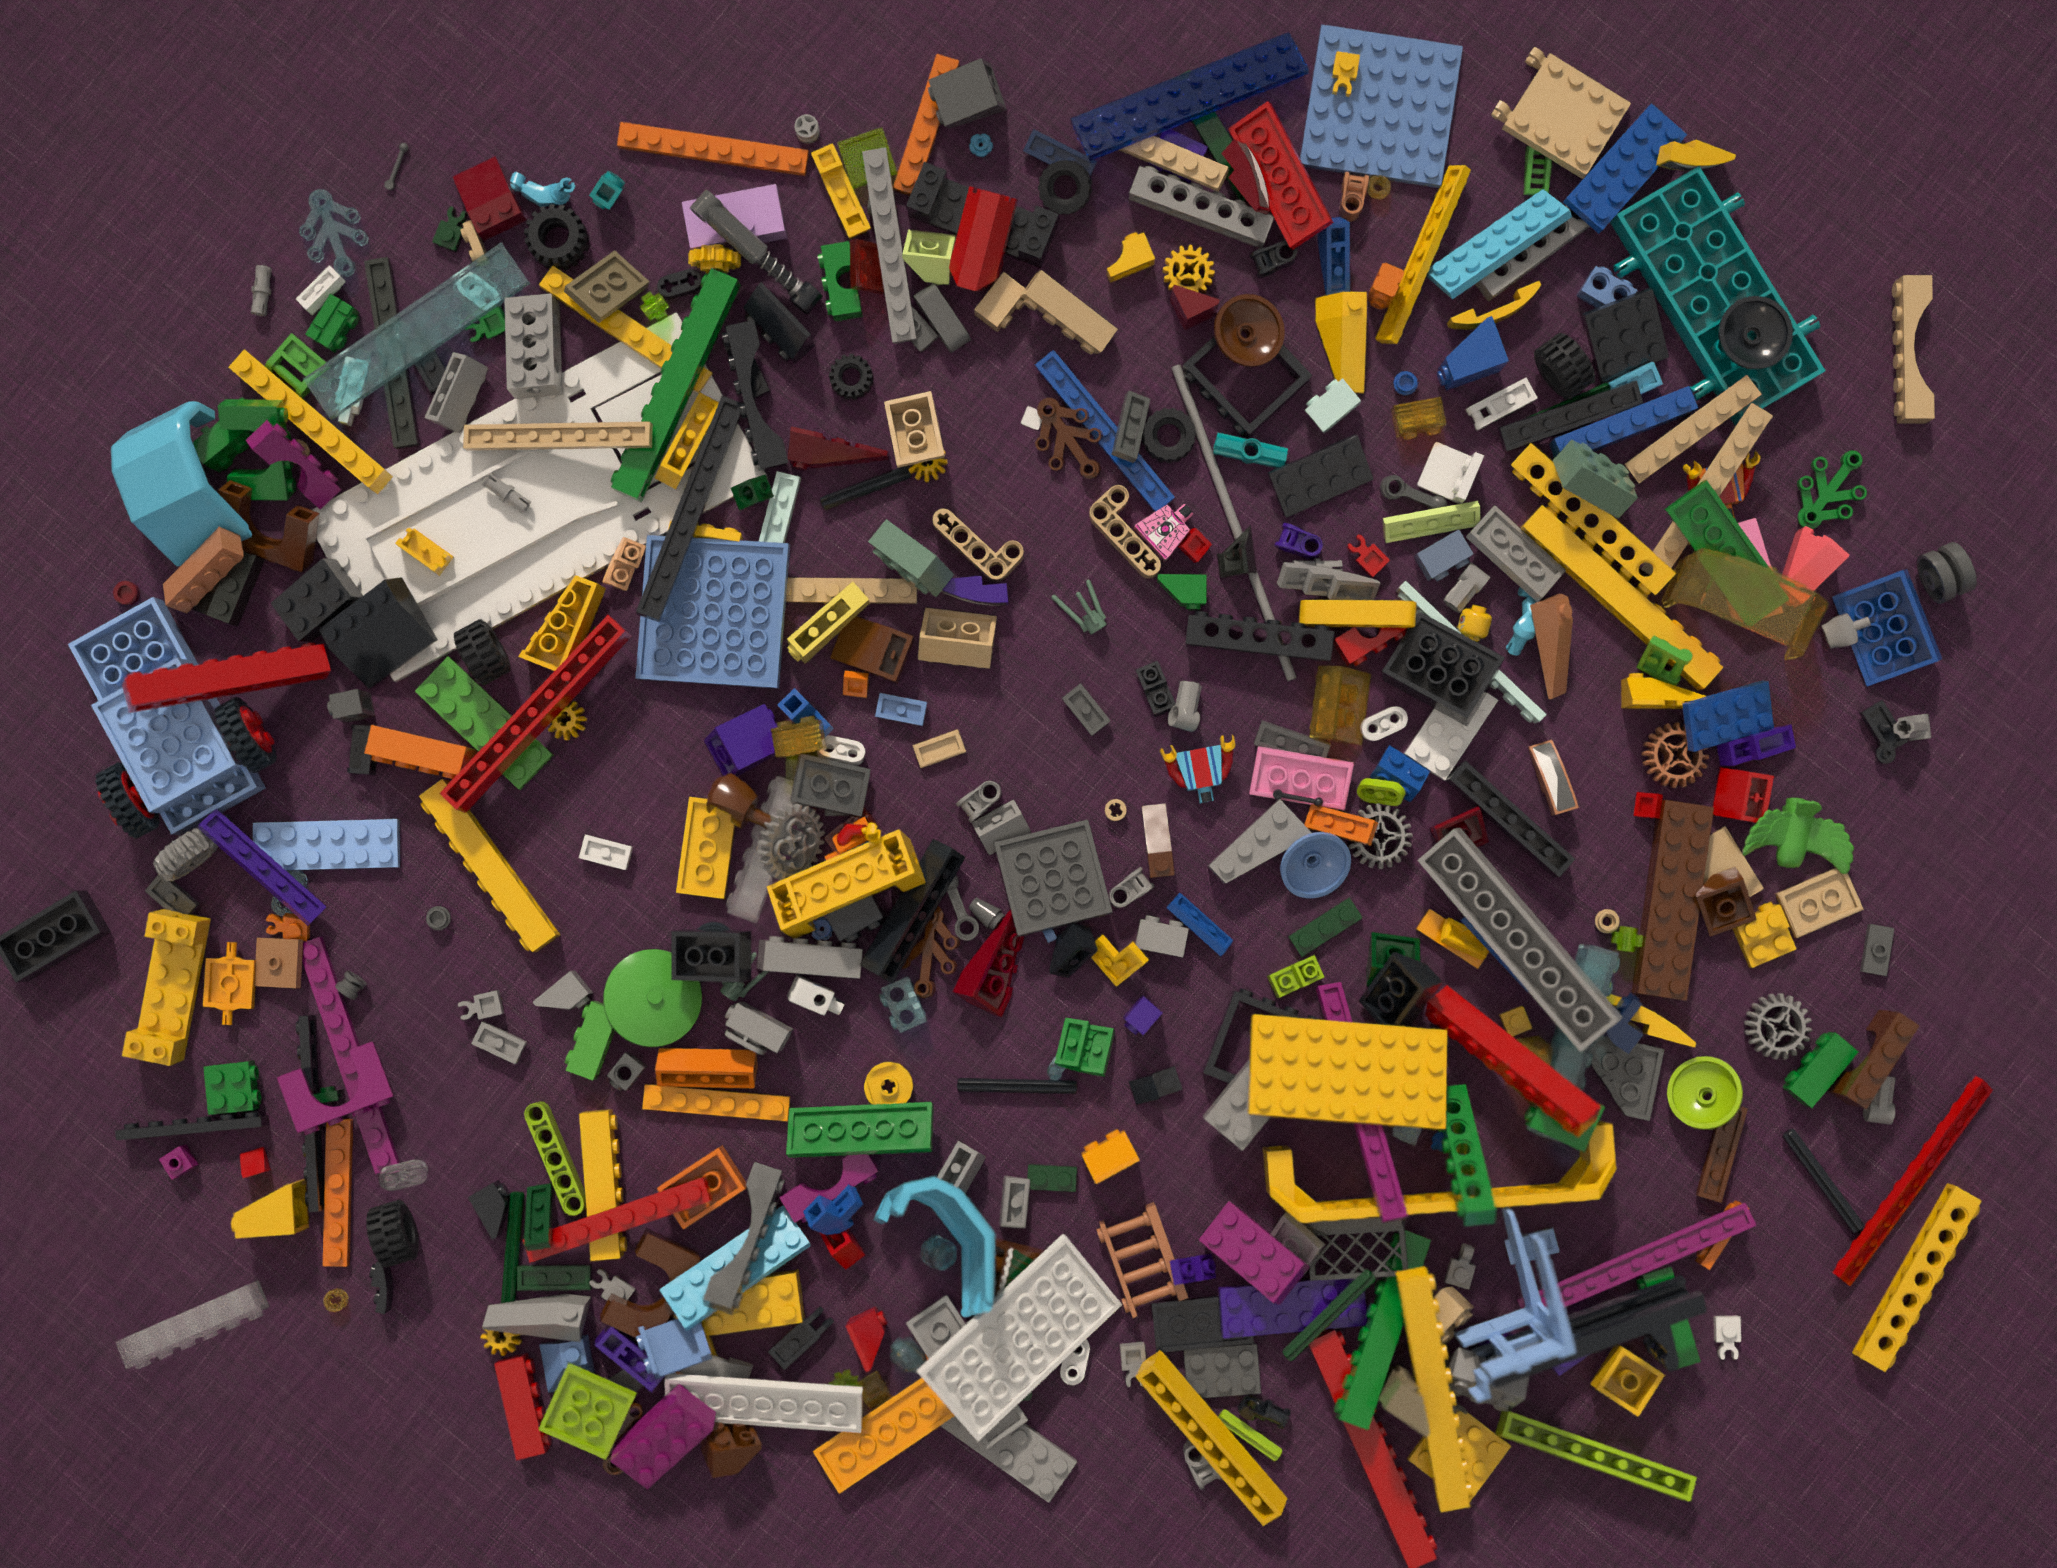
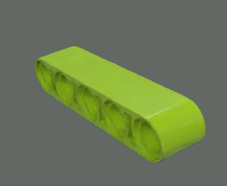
M540 1101L530 1104L525 1109V1120L561 1206L568 1215H578L586 1209L585 1190L553 1113L545 1102ZM534 1107H539L543 1112L540 1120L533 1116ZM544 1129L552 1133V1140L550 1142H546L542 1138ZM553 1152H558L562 1157L559 1165L553 1163L551 1159ZM563 1174L571 1178V1185L569 1187L561 1183V1176ZM572 1197L580 1200L581 1206L579 1209H574L570 1205Z

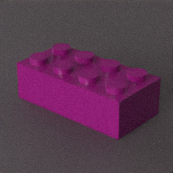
M1228 1201L1199 1238L1200 1242L1277 1305L1284 1301L1310 1267L1230 1201Z
M678 1384L614 1443L610 1461L648 1490L713 1430L716 1412L681 1384Z

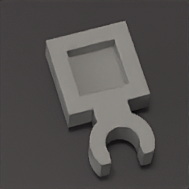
M499 990L474 995L475 1003L470 1001L458 1003V1007L467 1006L469 1008L467 1015L460 1016L463 1020L472 1018L475 1013H477L478 1019L504 1014Z
M603 1269L597 1271L603 1278L601 1283L593 1279L589 1282L592 1287L605 1290L601 1295L605 1300H608L611 1293L628 1300L636 1289L617 1275L610 1280L608 1273Z
M1144 1342L1120 1344L1122 1371L1129 1370L1125 1376L1127 1387H1131L1130 1380L1136 1376L1143 1361L1146 1360Z

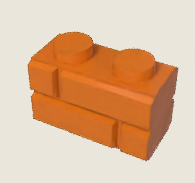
M1382 263L1367 296V300L1372 307L1377 309L1389 307L1405 272L1402 269L1388 263Z

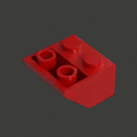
M1720 767L1712 806L1714 807L1713 815L1757 823L1758 819L1763 817L1764 813L1768 810L1774 776Z

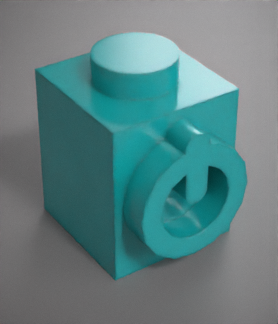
M607 171L601 176L589 196L593 198L592 202L598 207L610 210L624 190L625 182L619 176Z

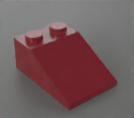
M496 156L453 176L467 213L478 235L484 241L527 221Z

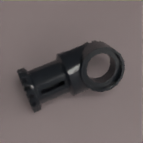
M1252 1395L1245 1396L1238 1405V1411L1245 1419L1254 1421L1256 1418L1262 1421L1268 1420L1276 1424L1279 1429H1284L1286 1423H1288L1286 1419L1289 1420L1291 1415L1290 1409H1283L1273 1404L1269 1399H1266L1264 1402L1256 1398V1396L1252 1397Z

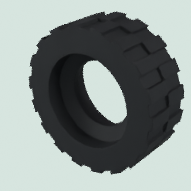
M1069 160L1056 161L1048 165L1049 167L1044 169L1042 176L1039 178L1038 186L1039 197L1044 202V206L1058 214H1071L1082 209L1090 200V194L1092 193V179L1090 180V174L1084 169L1085 167ZM1062 175L1071 176L1077 184L1075 195L1066 200L1059 198L1054 192V182Z
M1162 408L1160 411H1155L1147 419L1142 434V441L1146 452H1149L1153 459L1155 458L1161 463L1178 462L1180 459L1185 458L1192 450L1196 436L1195 426L1191 422V418L1185 415L1183 411L1176 410V408ZM1165 424L1175 425L1180 430V441L1173 447H1165L1157 439L1159 428Z

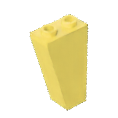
M854 582L850 583L787 638L789 644L787 648L790 655L797 662L802 660L806 664L869 604V599Z

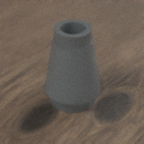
M977 897L968 908L987 929L990 928L993 931L1005 917L1001 909Z

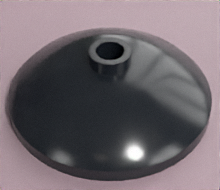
M1750 296L1736 301L1725 311L1719 323L1718 338L1723 352L1733 363L1743 368L1757 370L1770 367L1785 356L1791 346L1793 328L1789 315L1777 302L1762 296ZM1747 334H1753L1754 340H1749Z

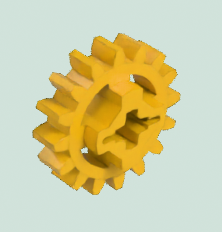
M720 244L701 245V249L689 251L688 264H691L692 267L700 268L701 271H705L708 274L711 268L722 273H728L729 269L740 268L741 254L733 252V250H729V248L723 247Z
M1189 245L1188 250H1184L1183 246H1180L1178 254L1172 250V259H1165V264L1168 266L1163 267L1162 271L1168 274L1163 279L1164 282H1170L1168 290H1172L1175 284L1196 292L1200 290L1205 293L1207 290L1205 284L1211 286L1212 280L1209 277H1213L1215 274L1214 270H1210L1214 262H1207L1209 254L1202 255L1201 247L1193 251L1192 245ZM1174 265L1179 270L1175 277L1173 276ZM1201 267L1204 268V277H1203V279L1201 278V275L1199 274V270H1201ZM1185 268H1186V270H1188V271H1189L1190 269H1193L1192 275H1191L1190 273H1187V274L1185 275V274H1184Z

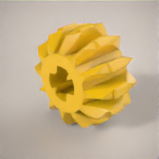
M944 458L931 460L932 465L929 466L927 464V467L924 466L923 462L912 464L913 466L909 468V472H917L915 476L917 480H920L924 475L925 482L928 483L930 475L935 480H938L936 472L945 473V469L940 465H947L948 461Z
M573 701L570 706L568 704L551 722L553 724L548 727V731H556L555 738L559 739L563 735L564 740L568 741L570 733L573 737L577 738L579 734L576 730H585V727L580 725V722H586L587 717H580L585 710L582 707L577 709V702ZM567 714V716L571 717V721H568L566 724L562 723L561 720L566 718Z
M484 1330L487 1333L481 1335V1339L488 1340L484 1344V1348L492 1346L491 1353L496 1354L499 1350L501 1356L506 1355L507 1350L511 1353L516 1350L515 1345H520L522 1342L518 1337L522 1334L504 1332L503 1335L506 1337L501 1339L499 1331Z

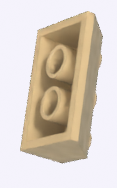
M925 608L919 638L918 660L990 669L997 616Z

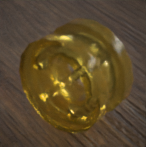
M339 1288L326 1293L323 1299L325 1308L330 1312H337L346 1307L348 1303L347 1293ZM332 1294H334L335 1297L340 1296L341 1301L338 1302L340 1306H338L336 1303H331L330 1300L334 1298L333 1296H331Z

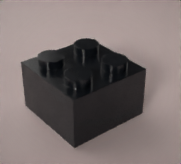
M874 894L826 915L839 941L846 940L847 943L862 936L861 931L866 928L872 931L883 925L882 920L886 918Z

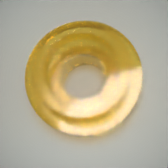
M1374 175L1369 179L1367 192L1372 198L1382 199L1389 194L1391 184L1387 177ZM1380 184L1382 190H1375L1374 185Z

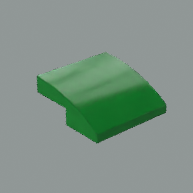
M1065 1018L1055 1065L1086 1074L1105 1077L1115 1035L1114 1028L1090 1025L1089 1021Z

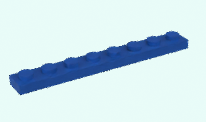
M1054 350L1035 364L1036 369L1069 409L1084 408L1089 412V419L1082 423V425L1086 429L1098 428L1102 431L1103 437L1097 443L1154 512L1175 499L1174 495L1139 453L1134 463L1111 455L1118 427ZM1080 411L1078 413V418L1080 420H1083L1085 418V413L1083 411ZM1093 431L1091 436L1096 440L1099 434L1097 431Z

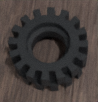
M849 354V356L842 355V358L840 360L837 358L835 364L830 367L829 378L831 386L838 396L844 397L846 400H849V398L857 400V397L863 398L866 392L869 393L870 386L873 385L871 367L859 355L857 357L854 354ZM847 369H856L861 375L860 381L854 386H848L842 381V375Z

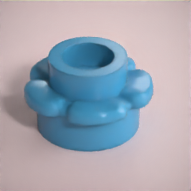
M975 134L969 144L970 151L978 157L986 156L993 148L990 137L987 134Z

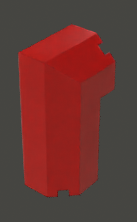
M969 186L949 265L950 272L957 286L973 291H981L998 280L1004 263L1003 257L1018 199H1010V197Z

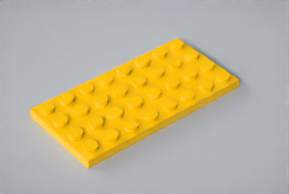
M1253 1014L1251 1016L1248 1115L1444 1130L1446 1127L1447 1030Z

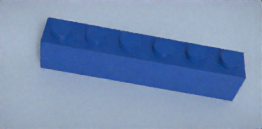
M1687 386L1554 438L1549 443L1554 458L1571 440L1579 444L1585 443L1595 452L1687 416L1698 409L1690 386Z

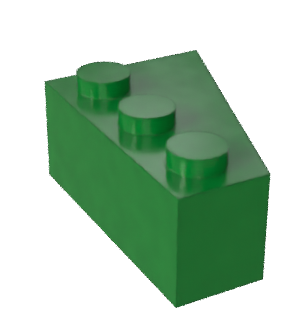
M219 420L211 428L207 425L202 428L201 432L203 434L192 443L200 462L220 473L232 465L233 459L238 453H243L249 447L246 439L254 431L221 430Z

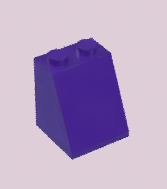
M765 704L715 727L704 739L723 776L732 773L738 777L781 753L788 746L784 732L778 729L773 712L767 709Z

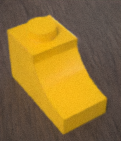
M1132 233L1124 238L1121 245L1122 255L1115 264L1107 268V277L1111 283L1154 265L1155 257L1144 233L1139 235L1138 233Z

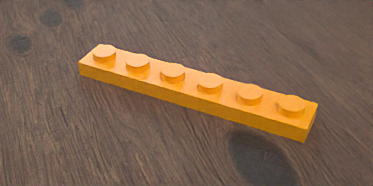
M645 1084L642 1109L788 1121L791 1096L687 1087H662Z

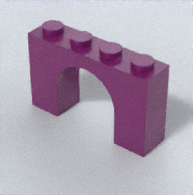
M374 1041L349 1050L358 1074L359 1085L354 1097L344 1105L331 1107L319 1102L312 1093L303 1068L277 1077L297 1133L304 1131V1134L308 1135L318 1131V1125L328 1122V1125L331 1126L342 1122V1116L352 1113V1116L355 1117L367 1112L366 1107L375 1104L376 1108L391 1103L389 1098L394 1097V1093Z

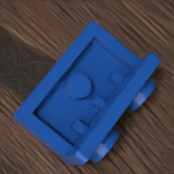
M1389 745L1378 765L1372 771L1370 778L1399 783L1406 792L1404 799L1411 802L1422 788L1430 770Z

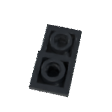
M1158 661L1136 669L1138 679L1154 717L1170 712L1176 703Z
M376 1261V1264H373L369 1277L372 1279L371 1286L380 1288L374 1297L375 1312L385 1314L392 1307V1273L390 1267L385 1268Z

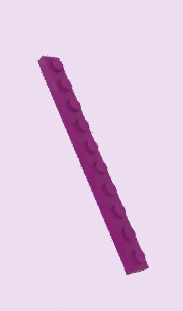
M318 937L303 943L302 962L349 1099L351 1100L357 1092L359 1078L349 1050L360 1045L343 995L335 987L338 981L323 937ZM375 1104L366 1107L367 1112L357 1115L356 1119L374 1172L377 1174L401 1164L381 1107L376 1108Z
M1337 982L1318 986L1316 991L1324 1020L1352 1022L1342 983ZM1354 1123L1381 1222L1386 1223L1406 1219L1408 1217L1382 1125Z
M1742 1203L1557 1282L1563 1306L1565 1308L1757 1225L1746 1203ZM1541 1289L1538 1291L1542 1304L1547 1308L1544 1291ZM1522 1297L1517 1300L1521 1309L1525 1308L1524 1299Z

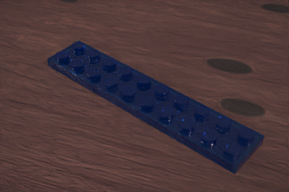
M1287 32L1071 118V125L1087 157L1091 161L1309 74V67L1290 33Z

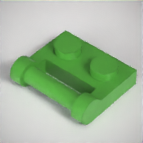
M292 333L265 364L268 370L276 372L290 384L301 398L310 392L311 387L330 366ZM283 358L306 376L302 382L280 364Z
M1654 635L1636 668L1660 681L1677 686L1681 679L1680 674L1685 665L1690 663L1693 655L1691 651L1687 649L1680 650L1669 644L1666 640ZM1669 659H1672L1676 663L1672 670L1668 672L1664 668Z

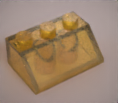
M1318 666L1310 724V738L1362 745L1363 736L1360 732V726L1366 717L1371 674L1342 666Z

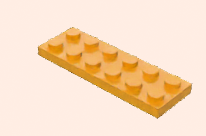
M921 1378L862 1418L861 1433L841 1432L815 1449L813 1453L840 1494L955 1415L925 1380Z

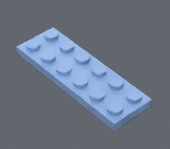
M400 819L253 823V842L285 870L400 867Z

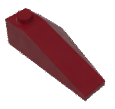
M791 427L788 461L790 464H793L795 469L806 471L807 467L814 469L889 460L888 451L860 443H855L853 447L850 446V442L838 437L832 438L830 441L823 436V433L796 427Z
M1009 910L963 969L953 990V993L966 1002L998 1017H1002L1012 996L1011 979L1013 973L1017 972L1018 965H1015L1017 952L1022 949L1024 936H1017L1011 910Z

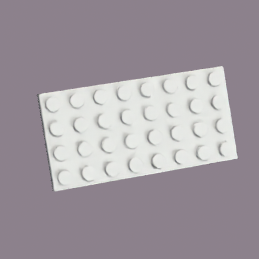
M1062 1234L994 1298L992 1309L989 1312L973 1317L927 1360L917 1372L977 1441H980L1122 1304L1070 1240Z

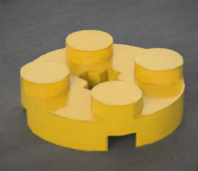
M882 1062L874 1066L868 1073L864 1083L865 1095L872 1105L906 1103L911 1097L913 1090V1080L909 1071L901 1064L894 1062ZM887 1079L896 1085L893 1087L892 1093L882 1089Z

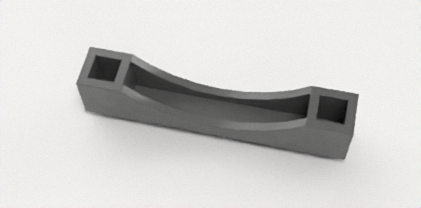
M754 1162L746 1183L747 1193L752 1206L748 1236L734 1259L722 1270L711 1276L703 1297L704 1306L733 1315L735 1308L739 1309L743 1299L741 1290L743 1285H748L752 1271L749 1270L752 1261H757L760 1253L758 1244L760 1239H765L769 1225L766 1224L768 1217H773L777 1207V1202H774L777 1193L781 1194L785 1186L786 1180H783L782 1170Z

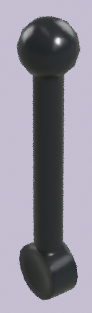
M1276 789L1273 792L1275 799L1287 798L1313 803L1317 807L1323 805V799L1320 797L1315 799L1283 793L1280 789Z

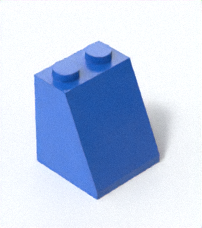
M1492 316L1487 317L1439 366L1437 378L1440 385L1445 386L1446 391L1498 373L1509 362Z

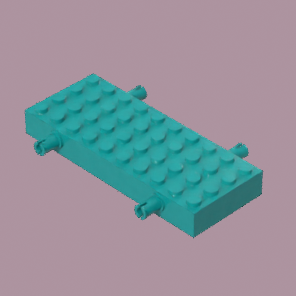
M1698 166L1621 211L1612 219L1611 225L1630 254L1626 259L1614 264L1613 270L1614 272L1619 271L1616 275L1621 279L1638 268L1649 287L1653 289L1655 297L1705 376L1704 380L1690 387L1692 393L1699 390V392L1693 395L1695 401H1698L1701 397L1714 391L1716 396H1719L1748 375L1762 394L1751 403L1764 409L1825 372L1824 367L1805 338L1806 335L1820 328V322L1818 321L1810 326L1809 324L1817 319L1816 316L1811 315L1796 324L1729 215L1745 206L1743 198L1738 201L1741 194L1737 192L1721 202L1702 169ZM1762 296L1777 302L1787 312L1792 323L1793 338L1788 352L1780 361L1764 369L1755 370L1738 366L1725 355L1719 343L1718 328L1723 314L1733 303L1745 297ZM1748 333V339L1754 340L1753 334ZM1750 404L1730 417L1734 425L1738 424Z

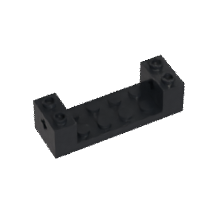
M924 162L906 205L908 217L957 236L969 187L949 180L946 170ZM1016 206L1004 254L1041 268L1058 227V214L1039 206L1035 207L1034 212Z

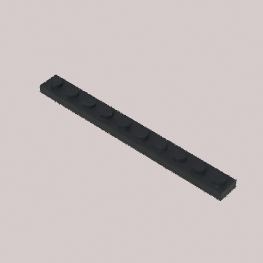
M721 396L637 607L636 614L656 622L661 620L740 420L739 405L743 404L741 402Z

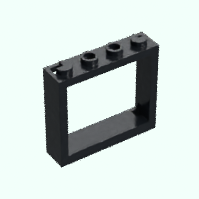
M1215 336L1184 363L1182 368L1184 371L1183 375L1187 378V381L1190 384L1195 383L1201 389L1199 391L1201 396L1208 402L1211 400L1217 406L1215 408L1217 413L1224 419L1228 418L1233 423L1232 428L1234 431L1238 432L1241 436L1244 435L1247 439L1301 390L1313 376L1282 345L1275 358L1297 381L1249 424L1195 367L1201 359L1218 345Z
M1240 988L1239 992L1233 990L1202 1072L1227 1083H1230L1236 1076V1074L1214 1065L1239 1001L1280 1017L1303 1018L1298 1016L1299 1010L1285 1006L1283 1010L1275 1007L1276 1001L1265 997L1262 998V1001L1252 998L1253 992ZM1309 1014L1307 1019L1322 1020Z

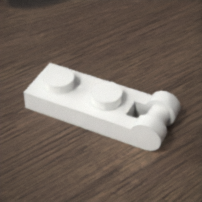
M1524 378L1470 406L1466 411L1469 416L1473 417L1475 421L1474 426L1478 431L1534 402L1538 398L1528 379ZM1486 408L1489 413V416L1485 418L1480 412V410Z

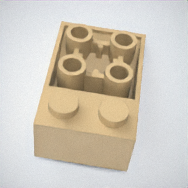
M1453 1286L1443 1288L1434 1297L1437 1298L1440 1313L1436 1314L1437 1322L1441 1321L1444 1336L1440 1337L1441 1345L1448 1343L1455 1336L1454 1329L1456 1327L1463 1326L1472 1317L1470 1311L1474 1308Z

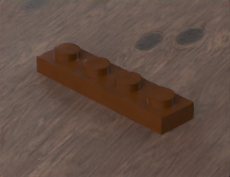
M1740 1106L1737 1114L1728 1123L1714 1128L1696 1191L1697 1196L1722 1203L1748 1108Z

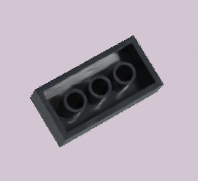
M76 890L0 935V956L16 983L28 982L109 934L111 931L88 891Z

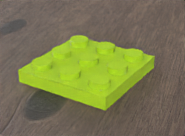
M569 1363L538 1430L606 1460L635 1398L636 1392Z

